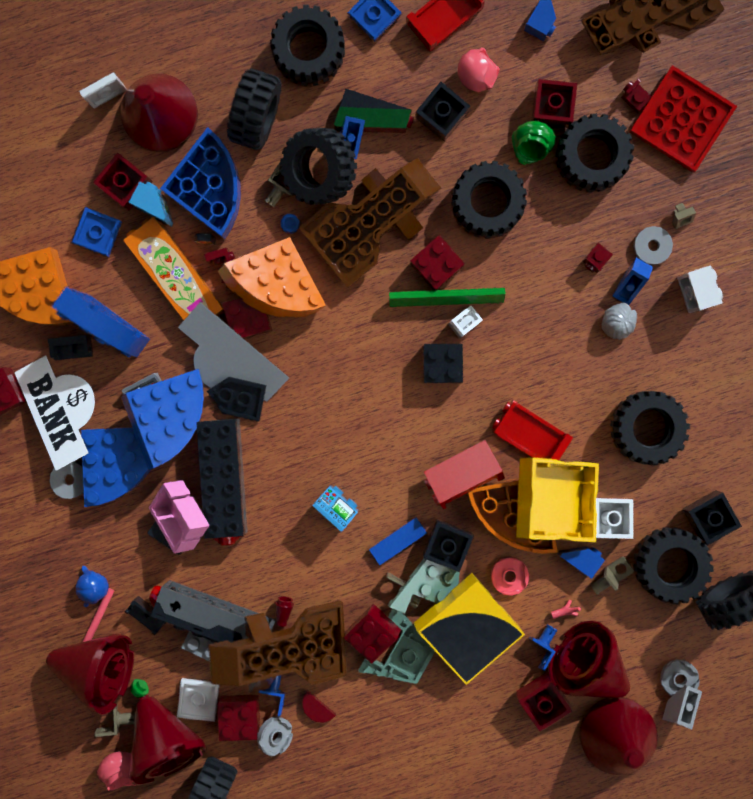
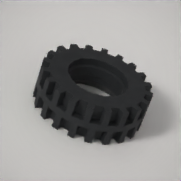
M753 570L745 574L743 572L738 573L734 577L730 576L724 581L721 580L715 586H710L708 591L702 592V596L697 598L696 604L708 627L711 629L721 630L724 627L730 629L735 625L739 627L747 621L748 623L752 622Z

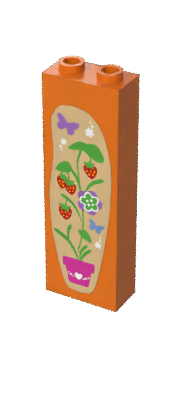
M149 217L141 223L142 226L137 230L133 229L126 234V238L123 241L183 320L187 318L200 302L217 317L225 312L223 305L158 219Z

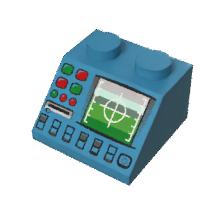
M148 181L146 184L139 182L129 203L142 212L172 227L173 220L166 198L161 194L162 191Z
M330 485L312 506L342 532L358 513L356 508L358 505L349 498L347 500L343 497L342 494L344 492L336 485L332 487Z

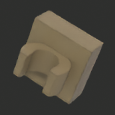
M683 203L675 205L676 210H674L672 222L675 229L694 221L696 212L693 207L686 209Z

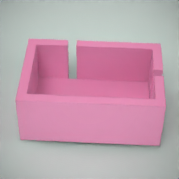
M183 480L163 483L149 506L150 512L174 554L193 550L200 541V537L204 535L210 526L194 498L190 497L191 493Z

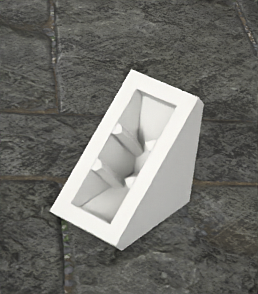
M469 306L451 320L448 325L460 339L483 319L472 306Z

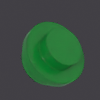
M135 679L131 684L130 691L135 697L141 698L148 694V684L144 680Z

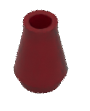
M280 596L275 602L276 625L287 626L294 607L292 598Z

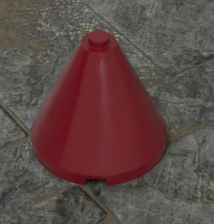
M150 74L138 79L128 88L121 103V121L126 133L135 143L150 151L165 152L178 148L182 142L190 138L198 120L197 103L189 88L179 79L167 74Z
M584 621L571 627L563 634L566 638L560 646L555 645L553 650L556 652L549 663L551 682L561 692L569 696L622 698L629 693L630 682L616 638L609 628L598 621Z
M112 634L55 649L48 654L46 663L48 668L90 711L98 714H107L117 706L114 703L118 696L123 697L127 690L133 671L134 651L129 650L128 644H132V641L128 636Z
M146 695L138 700L139 702L136 704L129 772L133 785L154 782V778L161 775L165 777L172 775L198 760L203 755L201 752L202 748L204 752L207 750L204 741L156 698Z
M625 697L606 698L591 707L592 710L587 714L586 718H583L580 727V742L588 760L599 770L612 775H627L643 768L654 755L658 741L656 724L649 712L643 706L636 703V701Z

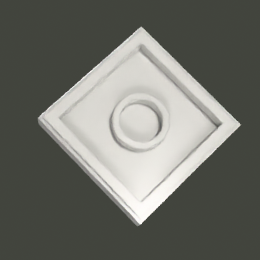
M113 72L79 92L93 108H96L125 92L127 89Z
M182 678L177 718L215 722L219 685H214L211 681Z

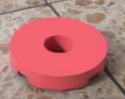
M515 557L501 558L494 564L491 570L492 584L497 591L504 595L513 596L519 594L528 585V568L521 560ZM509 571L515 573V578L512 581L505 580V574Z

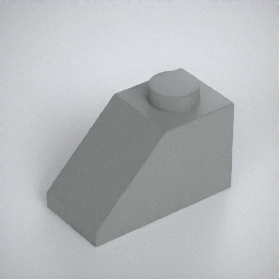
M684 685L667 701L662 720L692 729L702 691Z

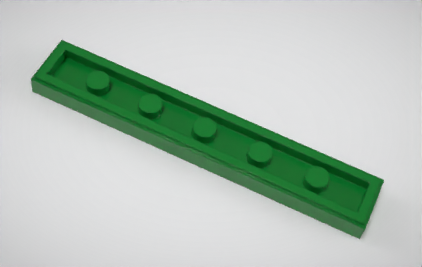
M505 288L390 292L389 304L390 307L504 303L506 292Z

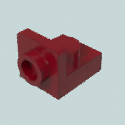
M639 78L634 83L630 81L624 87L625 93L621 97L637 113L652 97L639 85L641 82Z
M598 242L583 259L584 266L593 273L595 271L598 273L613 254Z
M228 248L204 254L206 262L212 263V265L223 263V259H226L227 262L235 260L233 251L230 252Z

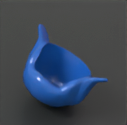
M82 566L83 575L80 576L76 583V594L81 601H84V607H87L89 604H96L107 595L109 584L103 575L88 570L86 566Z

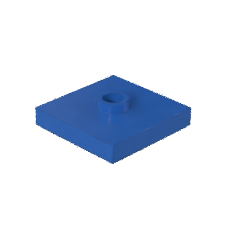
M359 0L347 14L375 42L402 15V12L390 0Z
M85 207L72 243L109 257L122 221Z

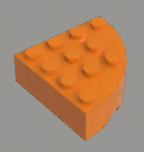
M290 237L227 262L218 271L225 284L232 292L235 291L237 295L243 298L242 301L269 315L276 317H305L317 313L326 306Z
M48 247L0 261V306L14 316L39 324L55 326L75 324L73 321L64 320L56 314L57 310L52 307L65 287H68L56 249Z
M519 478L483 484L467 493L477 517L499 540L511 547L532 553H558L556 540L516 538Z

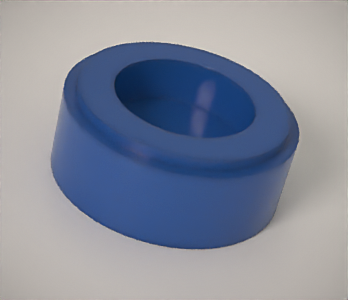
M286 214L282 217L280 225L284 232L293 234L299 230L300 221L294 214Z

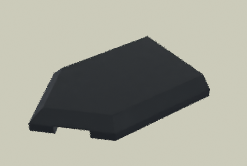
M228 377L207 390L210 397L218 405L221 413L260 421L267 385Z

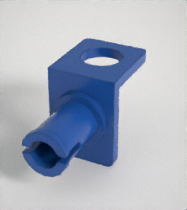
M548 624L539 639L528 638L547 650L538 668L544 671L556 652L550 648L549 644L558 631Z
M281 675L276 676V680H273L269 688L258 692L281 697L278 717L282 715L286 693L279 690Z

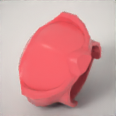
M483 47L465 53L458 63V76L461 83L469 90L475 92L492 89L500 68L489 58Z
M113 752L101 761L97 776L99 780L106 784L108 791L133 785L129 776L131 753Z

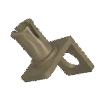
M280 163L269 178L274 188L265 199L273 207L276 206L283 193L292 196L288 191L289 189L276 181L281 174L280 170H282Z
M621 556L605 567L604 576L591 583V587L596 594L610 586L616 591L618 590L619 581L632 574L634 569L625 557ZM624 564L627 568L626 572L618 573L615 569L616 565Z
M389 572L386 574V578L401 585V587H404L407 583ZM412 595L409 605L416 609L421 598Z
M117 704L113 709L114 727L97 728L95 737L117 735L120 725L134 724L135 712L120 713L118 712Z

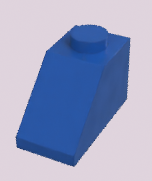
M551 0L539 1L524 29L525 32L543 42L547 36H552L556 28L554 26L556 15Z
M345 116L340 133L345 136L344 141H349L352 145L350 149L355 152L356 157L354 159H357L365 120Z
M636 257L625 272L612 297L630 305L649 280L653 267Z
M583 546L559 550L557 553L591 579L605 561L600 557L602 553L594 547L589 549Z

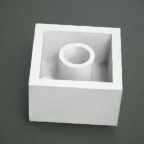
M711 265L677 277L688 313L723 303V293L717 286V275L715 270L711 268Z
M596 498V538L633 539V499Z

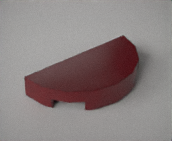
M309 690L306 691L302 706L308 718L315 722L324 723L336 716L335 712Z

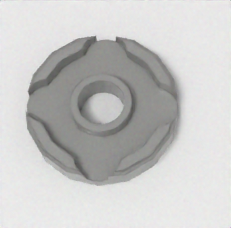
M656 226L647 227L639 232L633 244L636 257L649 265L664 262L672 253L673 248L672 237L663 228ZM650 241L657 243L658 248L656 251L649 249L648 243Z
M73 461L57 471L55 467L50 474V485L56 495L72 499L84 493L82 464ZM68 474L74 477L72 485H68L65 481V477Z
M676 659L668 662L660 673L662 688L670 696H673L684 685L695 689L699 687L700 680L697 669L685 660ZM680 674L684 675V681L677 684L675 682L676 677Z
M278 716L266 720L260 727L257 736L259 749L269 756H276L278 753L285 752L293 737L290 722ZM278 732V737L273 741L274 734Z

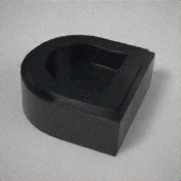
M197 233L195 234L194 242L216 245V238L212 234Z

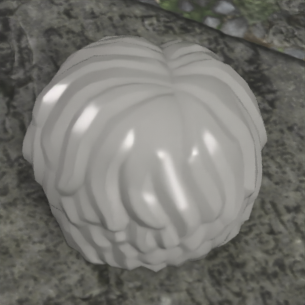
M627 303L613 305L604 312L602 330L607 336L620 340L622 338L625 339L634 332L637 312L631 310Z

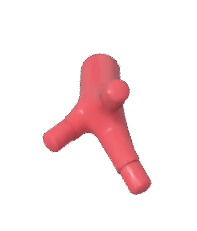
M568 600L563 608L552 611L551 614L553 619L566 615L578 616L576 612L580 611L581 608H569L572 601Z

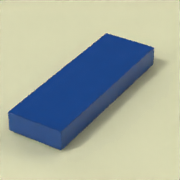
M415 517L372 546L369 550L378 564L381 565L427 534L417 517Z

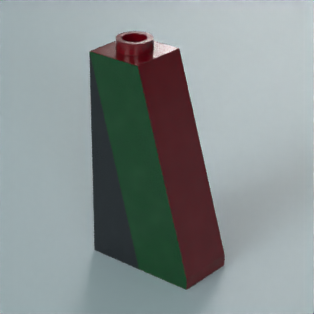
M345 89L334 123V129L340 132L345 116L365 120L363 132L406 133L407 127H412L414 117L411 116V109Z

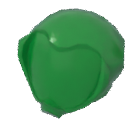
M529 121L520 125L513 132L511 137L512 145L518 162L523 165L544 159L553 150L556 136L547 124L541 121Z

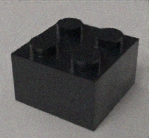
M440 81L416 110L415 118L445 142L469 113L471 106Z
M424 344L423 383H463V344Z
M717 490L682 508L695 533L702 540V543L706 545L742 527L724 493Z
M436 519L423 552V558L460 572L474 535L471 532Z

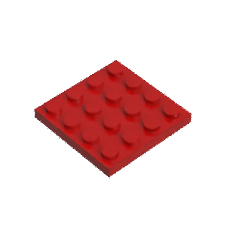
M672 65L629 132L694 173L732 116L737 105Z

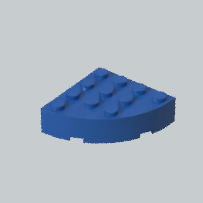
M207 127L160 189L218 235L226 239L234 226L239 212L241 200L240 179L231 154L219 137Z
M65 287L52 305L57 310L56 314L59 317L75 322L86 333L90 332L95 335L94 339L99 343L107 344L108 346L112 345L129 358L131 356L138 357L150 341L149 337L87 293Z
M199 369L125 393L121 396L148 470L169 461L177 455L190 441L196 431L197 422L200 421L204 400L203 383Z
M132 427L81 430V437L88 451V454L82 457L84 507L101 505L122 497L136 488L152 470H148Z

